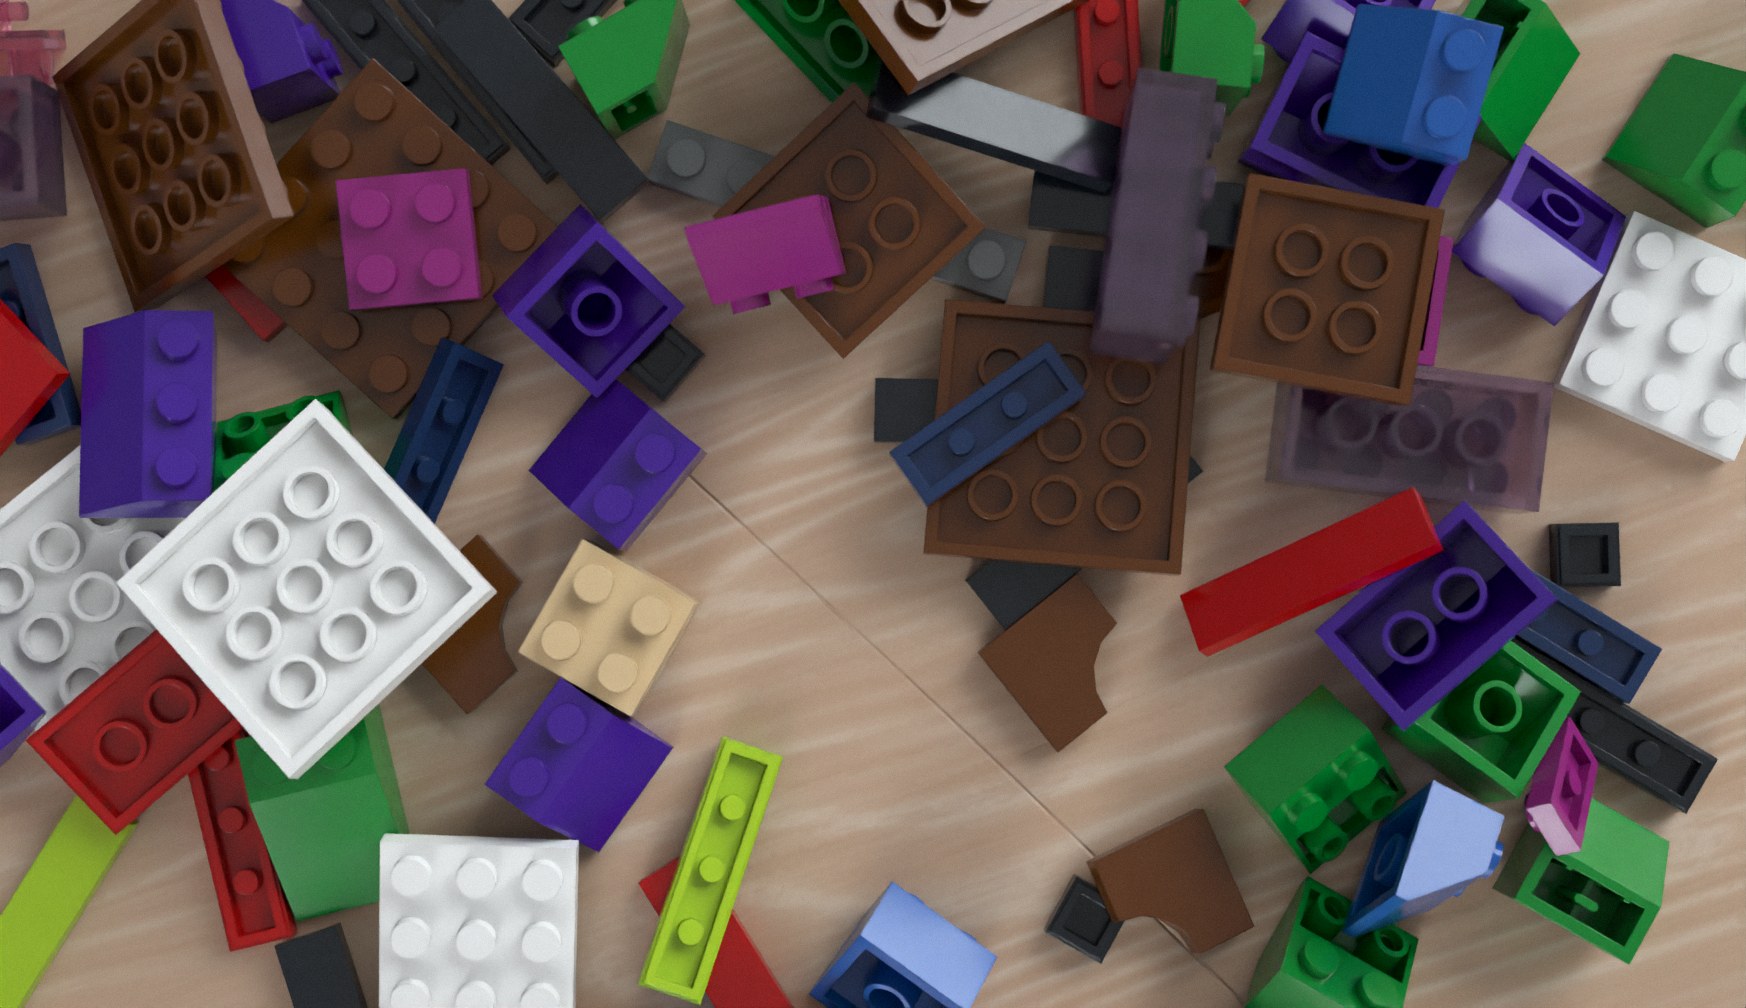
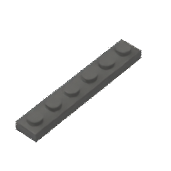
M667 120L647 178L651 185L721 208L775 156ZM985 228L937 272L931 280L1005 304L1026 241Z

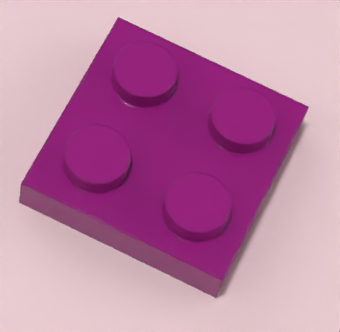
M466 168L336 180L349 310L362 311L483 299L470 174Z

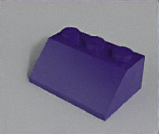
M1306 31L1266 102L1237 162L1268 177L1438 208L1460 162L1447 167L1322 134L1345 49ZM1479 115V118H1478V121H1477V125H1476V129H1477V127H1478V125H1479V123H1480V121H1481V119H1482V117H1483V116H1481V115Z
M143 310L83 328L79 486L80 518H186L213 493L216 451L217 331L213 311Z
M1465 500L1434 526L1444 551L1368 584L1315 631L1403 731H1406L1558 600Z

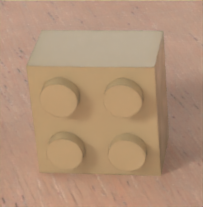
M582 539L518 653L631 717L641 710L702 602L597 542Z

